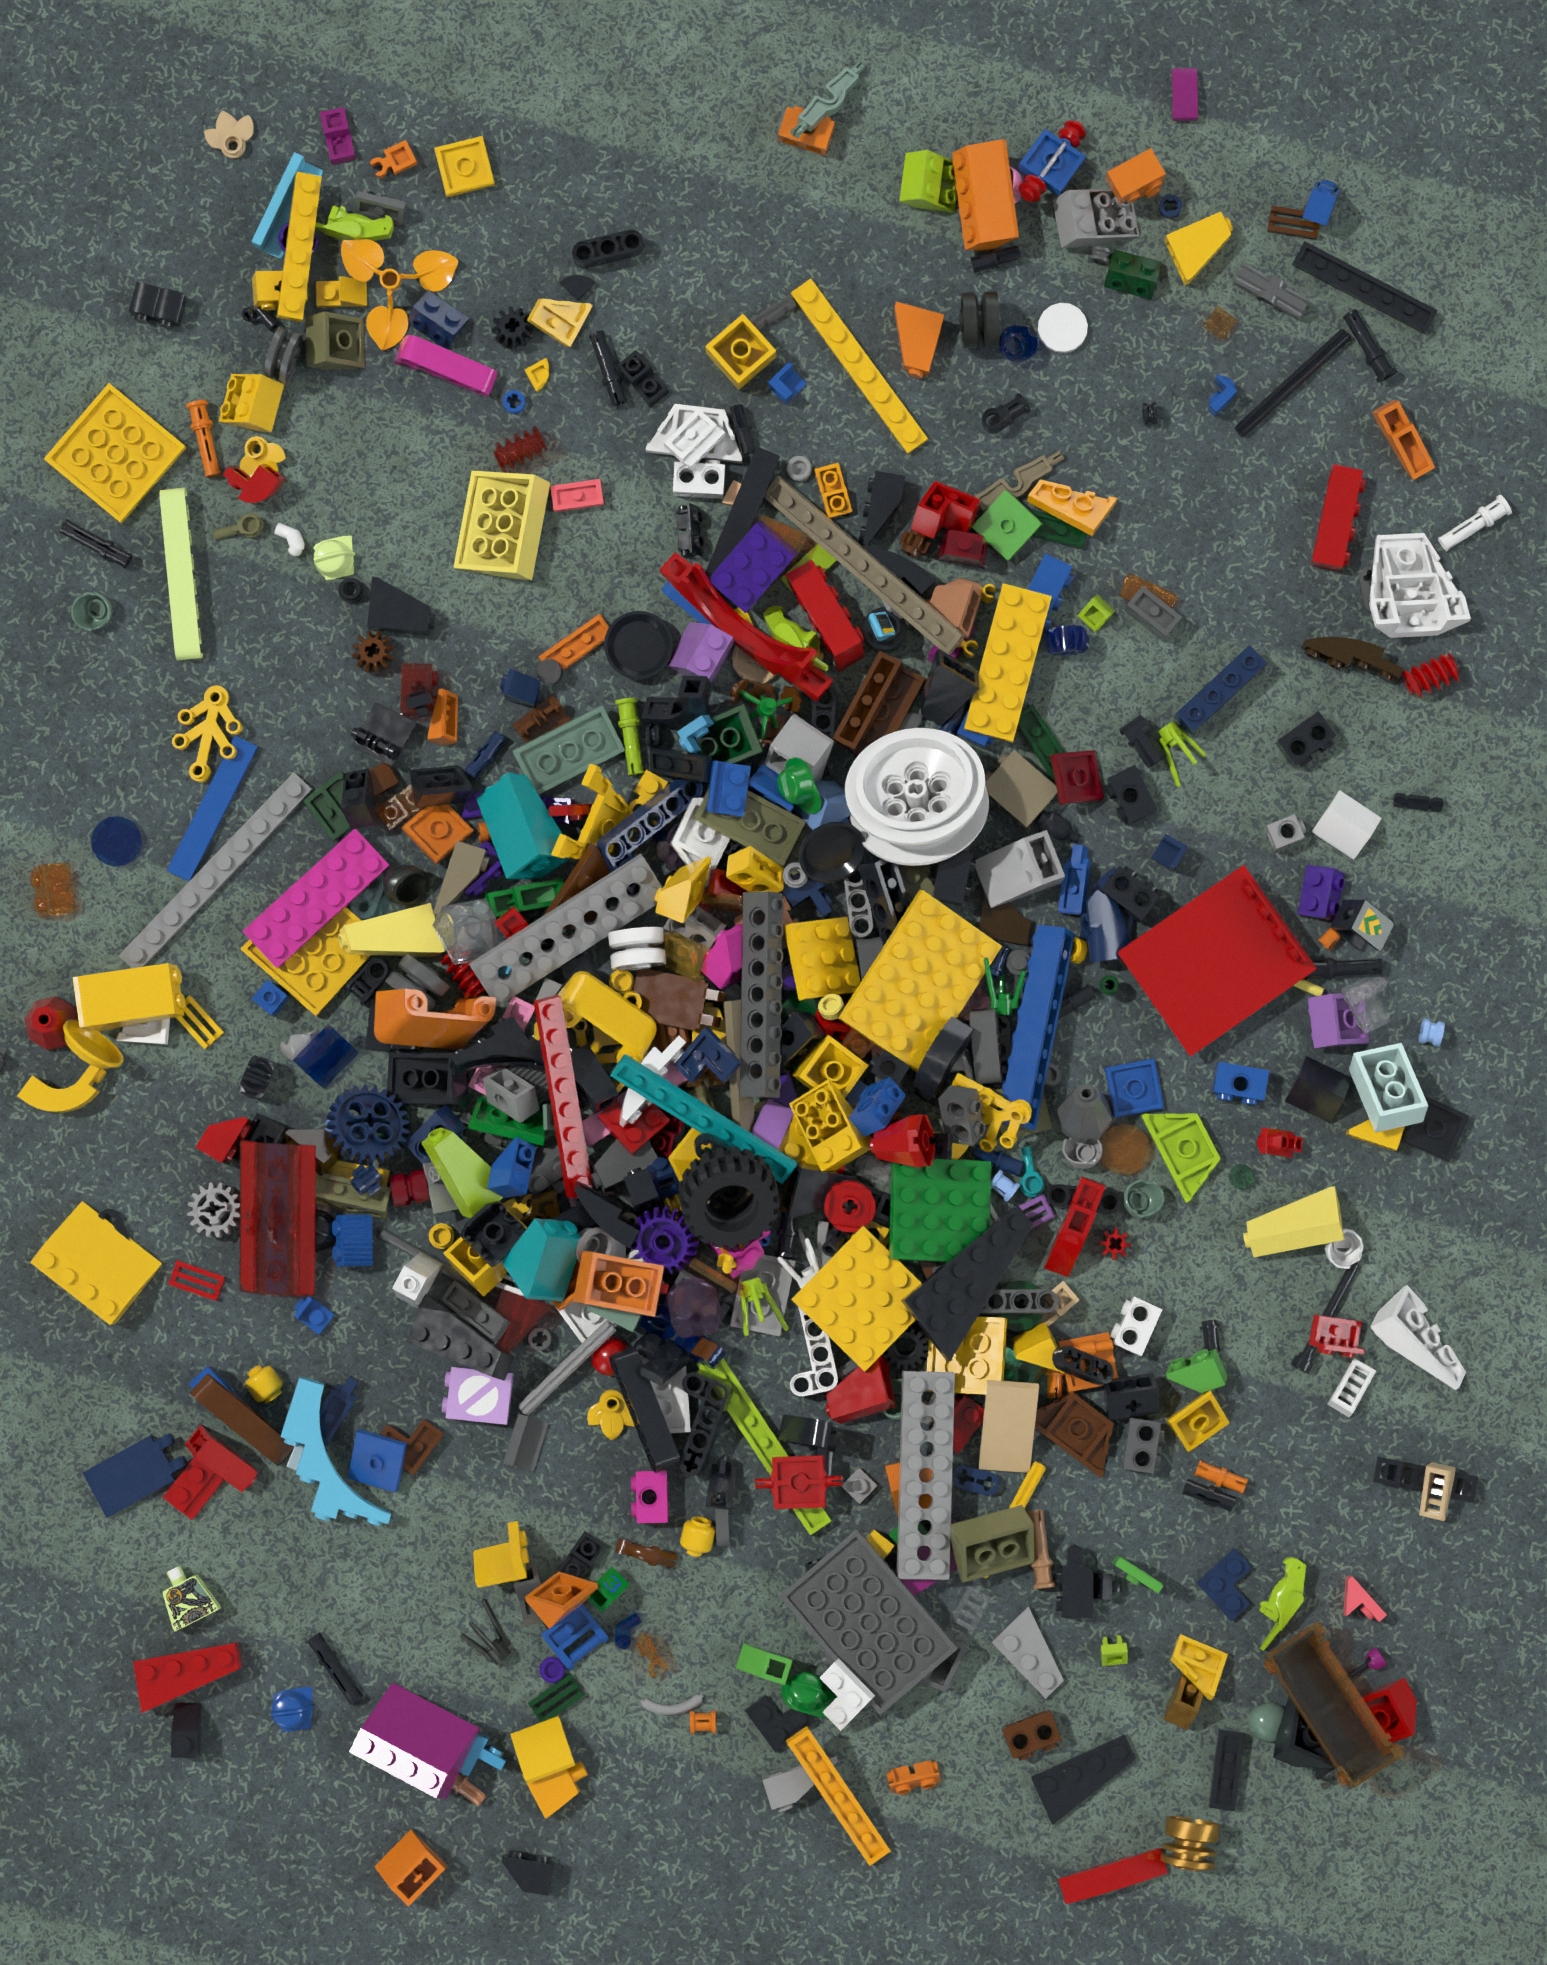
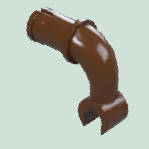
M618 1538L615 1549L616 1553L633 1556L647 1562L650 1566L661 1565L673 1568L676 1565L675 1562L670 1561V1559L677 1560L675 1552L661 1550L658 1546L636 1545L635 1542Z

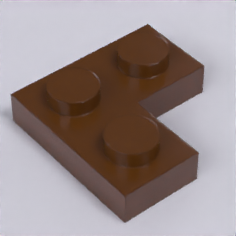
M424 1418L409 1439L390 1424H387L380 1435L407 1443L403 1468L412 1475H415L445 1433Z

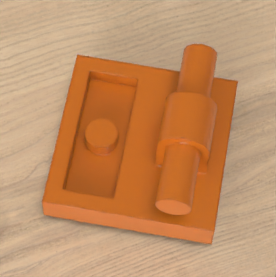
M1109 1332L1058 1342L1059 1347L1071 1346L1108 1361L1113 1368V1379L1118 1378L1113 1355V1343L1110 1340ZM1082 1359L1080 1362V1366L1082 1371L1084 1372L1086 1369V1365L1084 1360ZM1065 1373L1068 1392L1103 1386V1384L1095 1385Z

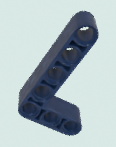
M676 778L597 841L596 847L599 848L610 873L633 859L634 857L631 852L687 809L692 798H700L703 794L702 783L696 780ZM690 783L691 789L689 793L686 794V785ZM671 798V806L667 809L666 802ZM651 813L652 821L648 824L647 816ZM632 828L633 835L628 839L627 833ZM611 843H613V852L609 854L608 847ZM632 883L627 887V894H635L634 889L637 883Z

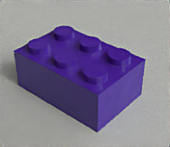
M760 519L708 579L711 584L746 613L795 558L798 552Z

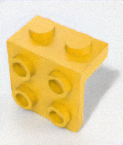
M518 1521L508 1523V1543L474 1550V1573L477 1587L527 1578L526 1563H529L527 1548H524V1546L528 1545L525 1530L520 1531Z

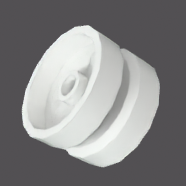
M663 927L630 928L608 933L609 946L611 948L625 949L615 952L610 956L612 970H642L667 964L664 949L649 948L664 942Z

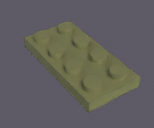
M708 788L693 820L745 848L752 846L783 867L806 821L747 790L744 817L706 812Z

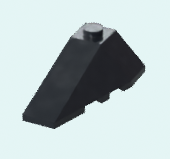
M1306 1656L1301 1657L1277 1732L1273 1758L1294 1767L1332 1768L1334 1767L1337 1740L1336 1735L1332 1733L1331 1721H1333V1713L1329 1711L1327 1697L1330 1695L1326 1665Z

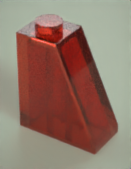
M502 1289L496 1311L509 1320L511 1324L497 1344L511 1354L547 1315L552 1305L534 1299H526L524 1296Z

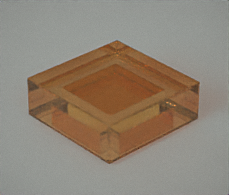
M1217 306L1202 327L1223 341L1238 320Z

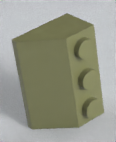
M1022 1505L950 1525L951 1547L962 1583L1035 1563L1034 1524Z

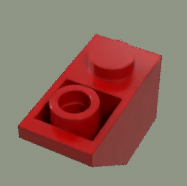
M241 1117L209 1125L195 1148L222 1164H225L227 1160L231 1162L238 1151L235 1147L240 1138L244 1140L252 1128L249 1126L251 1120Z

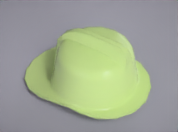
M341 536L324 540L313 547L315 550L314 564L326 580L354 574L355 552L352 550V536Z

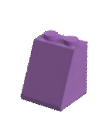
M690 622L673 650L667 667L685 676H707L712 685L734 647L733 637L711 624Z

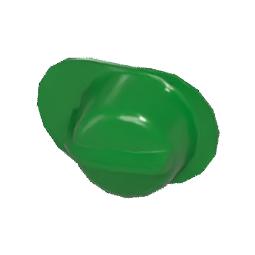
M794 757L789 759L785 769L779 774L777 779L780 794L789 803L797 804L805 812L810 814L818 813L821 809L822 801L809 766L801 758Z
M810 1672L788 1676L785 1685L781 1687V1696L789 1708L815 1717H827L823 1711L837 1698V1695L820 1677Z

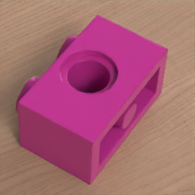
M667 1470L654 1473V1471H636V1476L631 1477V1492H636V1502L631 1503L632 1518H637V1523H668ZM647 1489L655 1491L657 1499L653 1504H647L642 1499V1494Z

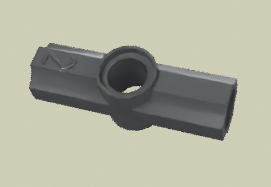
M1245 263L1233 283L1255 295L1259 302L1262 300L1268 303L1270 308L1276 307L1297 320L1300 319L1310 301L1288 288L1287 284L1280 278L1273 275L1267 276Z

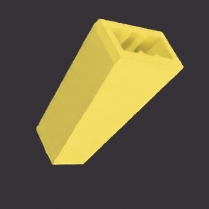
M431 903L344 925L339 930L340 934H338L340 947L342 949L345 948L346 954L405 956L407 953L410 956L436 957L445 952Z
M1335 1186L1247 1221V1233H1243L1246 1248L1251 1247L1253 1257L1344 1240L1340 1204Z

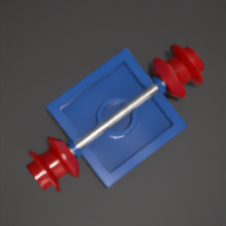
M1066 121L1064 128L1058 131L1059 138L1048 130H1043L1017 168L1027 175L1024 179L1025 183L1019 185V191L1023 199L1029 202H1038L1041 199L1040 194H1044L1047 189L1058 196L1064 190L1086 158V155L1075 149L1080 145V140L1086 137V132L1080 122Z

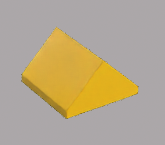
M1046 1322L1013 1337L1011 1343L1016 1359L1062 1372L1054 1366L1052 1361V1354L1058 1348V1345Z
M1211 1391L1202 1393L1165 1420L1188 1453L1230 1423Z

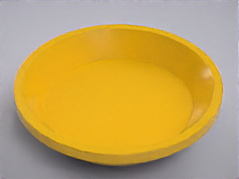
M71 1019L65 1022L63 1025L65 1042L80 1059L100 1069L121 1066L124 1061L122 1053L101 1032L80 1028L78 1020Z

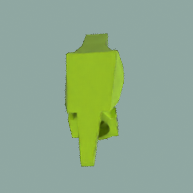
M333 206L327 225L316 222L315 229L342 241L358 239L377 241L391 238L394 224L392 218L388 215H385V218L371 220L361 214H349L343 206L340 208Z
M772 606L763 612L764 622L773 639L795 647H812L815 650L818 648L819 636L817 632L812 630L810 632L804 631L799 624L786 619L783 615L784 609L782 606ZM815 658L814 666L825 671L829 669L827 664Z
M1287 1557L1282 1561L1286 1564L1284 1568L1285 1576L1273 1588L1270 1599L1259 1603L1261 1606L1259 1611L1276 1622L1260 1646V1649L1263 1651L1278 1632L1283 1630L1304 1601L1303 1591L1306 1565L1296 1557Z

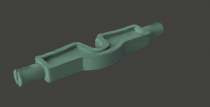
M857 61L851 69L845 67L834 79L826 84L824 93L831 100L815 96L806 109L798 116V124L790 131L793 137L795 136L798 139L806 129L811 132L825 117L831 116L841 109L845 96L858 84L859 74L866 69L864 62Z

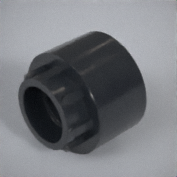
M885 607L876 608L867 615L863 624V637L867 646L873 651L891 653L897 650L905 640L906 622L904 618L898 619L893 612H888ZM886 612L895 630V635L879 642L868 618L872 613Z

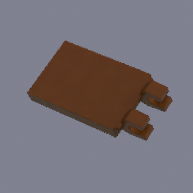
M649 969L637 970L633 991L641 996L642 1005L640 1009L651 1016L656 1023L700 1031L701 1024L720 1028L721 1017L706 1015L703 1012L706 999L725 1002L726 992L708 989L709 981ZM632 997L631 1000L632 1004L636 1003V999L634 997Z

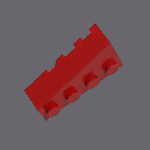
M810 560L787 573V582L802 610L809 613L807 617L814 631L821 633L820 639L828 654L833 653L837 671L840 672L865 658L862 646L864 637L858 627L853 628L850 620L852 617L845 606L841 608L837 602L839 596L833 586L828 587L825 579H827V576L820 565L816 567L814 562Z
M239 1642L134 1661L133 1666L141 1713L242 1668Z

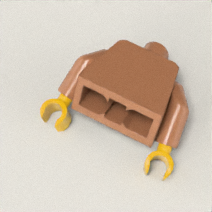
M958 578L946 585L935 587L932 598L923 599L965 635L964 638H969L981 599L985 603H992L995 597L988 595L986 592L995 593L996 588L992 584L981 587L980 583ZM963 638L956 648H963L964 656L973 658L974 654L969 652L967 647L972 646L978 649V644L974 640L966 642Z

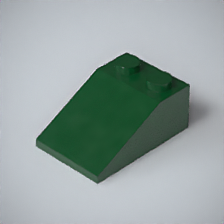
M745 704L712 717L711 719L714 724L708 727L709 732L699 739L694 737L701 749L697 753L711 755L712 763L713 761L739 764L763 752Z

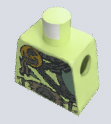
M181 1566L166 1572L173 1586L163 1591V1597L174 1632L221 1609L220 1604L198 1574L187 1579Z

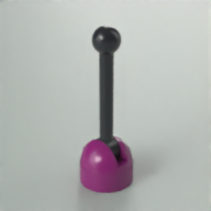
M1377 1647L1366 1654L1364 1664L1337 1681H1330L1329 1689L1332 1691L1337 1690L1340 1684L1366 1668L1378 1670L1386 1666L1387 1663Z

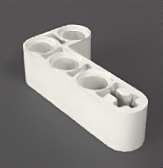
M799 1308L812 1371L795 1375L790 1381V1389L797 1396H807L833 1389L837 1385L838 1376L829 1336L824 1331L817 1337L811 1336L808 1333V1325L814 1321L812 1319L805 1321L804 1315L807 1314ZM817 1347H824L828 1351V1357L823 1362L814 1359L813 1352ZM830 1372L833 1375L834 1381L831 1386L824 1387L820 1384L819 1376L821 1373ZM799 1377L808 1380L809 1387L805 1392H798L794 1388V1382Z

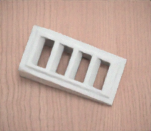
M1354 1358L1327 1405L1350 1417L1375 1375L1376 1370ZM1354 1368L1367 1376L1364 1380L1352 1373ZM1351 1378L1361 1384V1388L1349 1383L1348 1379ZM1346 1387L1356 1394L1355 1398L1342 1391L1343 1388ZM1340 1396L1343 1399L1347 1400L1351 1403V1405H1348L1345 1402L1341 1401L1340 1399H1338V1397Z

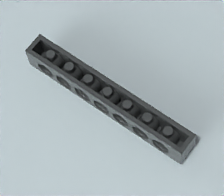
M769 891L743 893L740 1061L742 1064L740 1065V1097L780 1098L781 987L783 984L782 936L784 932L782 926L783 893Z

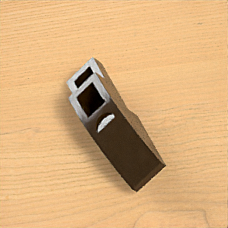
M1319 637L1305 640L1301 646V649L1306 650L1304 653L1306 656L1316 660L1319 657L1328 660L1327 664L1332 668L1341 670L1343 667L1347 669L1351 661L1356 662L1355 667L1363 671L1372 669L1378 672L1379 678L1388 682H1392V679L1397 681L1404 669L1381 658L1385 648L1357 639Z

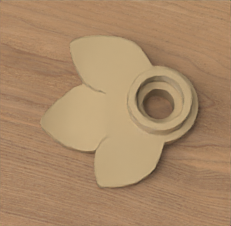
M221 111L217 118L216 129L204 131L206 141L212 148L222 150L226 157L238 158L244 154L246 142L253 136V121L247 115L237 122L233 116L225 111ZM235 142L238 144V147L235 150H230L229 145Z

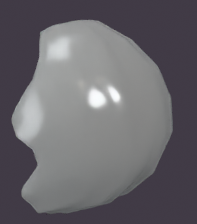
M314 1028L313 1031L308 1033L291 1035L286 1044L284 1041L281 1042V1052L294 1063L311 1061L319 1051V1030Z

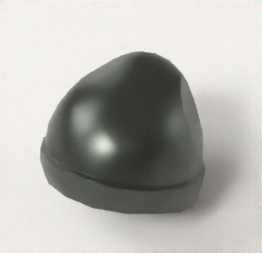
M402 864L391 867L383 881V888L387 899L398 905L413 904L424 894L428 885V876L423 870L414 865Z

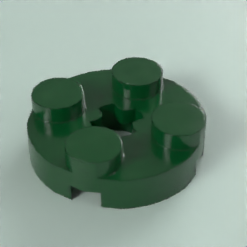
M1020 1280L1010 1282L1000 1290L1038 1288L1029 1282ZM996 1296L994 1309H999L1003 1305V1298ZM1019 1296L1015 1302H1018L1021 1298L1024 1300V1306L1027 1307L1029 1303L1028 1297ZM1044 1297L1041 1300L1043 1308H1045ZM996 1315V1317L1007 1318L1008 1330L1022 1332L1035 1327L1041 1321L1043 1315Z

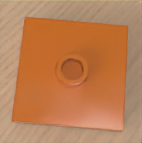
M450 805L424 807L402 826L405 834L435 865L439 864L454 850L456 841L464 842L474 832Z

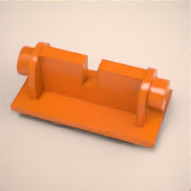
M928 1760L913 1764L914 1774H910L908 1765L891 1769V1772L886 1773L888 1783H890V1792L904 1795L910 1793L912 1788L930 1789L935 1787L936 1783L941 1782L937 1762Z

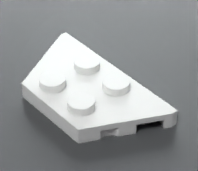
M674 404L667 418L662 422L657 433L646 446V452L673 455L664 447V442L699 408L717 424L718 428L725 431V436L702 459L742 464V456L736 444L726 412L723 409Z
M692 798L670 844L686 865L704 857L712 858L705 886L707 887L711 869H716L730 839L693 820L703 798Z

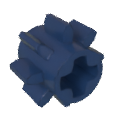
M361 1164L352 1171L354 1178L350 1180V1183L359 1195L362 1196L368 1193L371 1197L380 1190L379 1187L381 1185L379 1182L382 1181V1177L374 1166L370 1165L365 1168Z

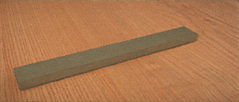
M741 999L725 1001L724 1012L727 1047L740 1060ZM739 1066L729 1079L732 1122L751 1133L755 1125L753 1098L740 1097ZM749 1189L738 1201L739 1205L743 1204L752 1192Z

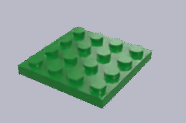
M933 1159V1164L929 1167H912L892 1162L889 1259L947 1262L990 1226L991 1162Z

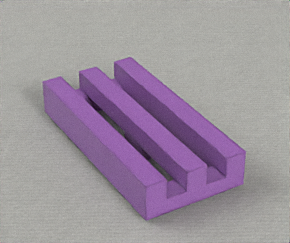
M1044 1194L1019 1206L1021 1210H1024L1040 1201L1042 1202L1043 1206L1026 1214L1029 1219L1044 1210L1048 1213V1215L1034 1221L1032 1228L1055 1217Z

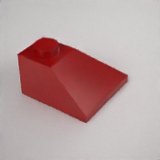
M1405 1677L1390 1682L1351 1702L1374 1749L1415 1734L1417 1700Z

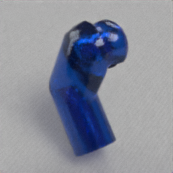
M636 1612L620 1621L615 1627L614 1642L622 1650L629 1648L631 1645V1629L642 1623Z

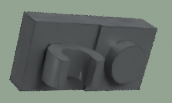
M365 188L362 192L357 191L354 213L373 220L385 218V215H388L392 218L394 225L402 227L406 214V202L384 196L381 197V192L379 191L377 195L369 194L368 188Z

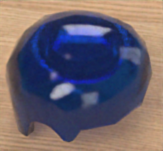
M1012 325L1005 328L1001 333L999 349L1007 360L1021 363L1031 359L1038 351L1039 338L1034 336L1027 326ZM1017 341H1018V343H1019V348H1018L1017 351H1015V349H1016V344H1017Z
M657 1304L655 1317L642 1315L640 1327L644 1328L646 1332L650 1331L664 1340L673 1338L679 1325V1319L675 1311L663 1304Z

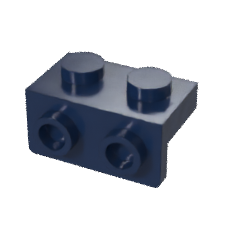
M429 290L412 307L408 318L409 325L447 350L451 347L453 339L469 321V317Z

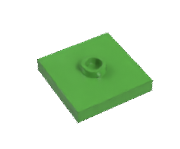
M1005 489L972 528L980 535H983L987 542L1007 561H1010L1043 523Z
M1119 1555L1114 1557L1111 1563L1128 1574L1126 1576L1127 1580L1136 1586L1143 1583L1159 1594L1163 1587L1162 1583Z

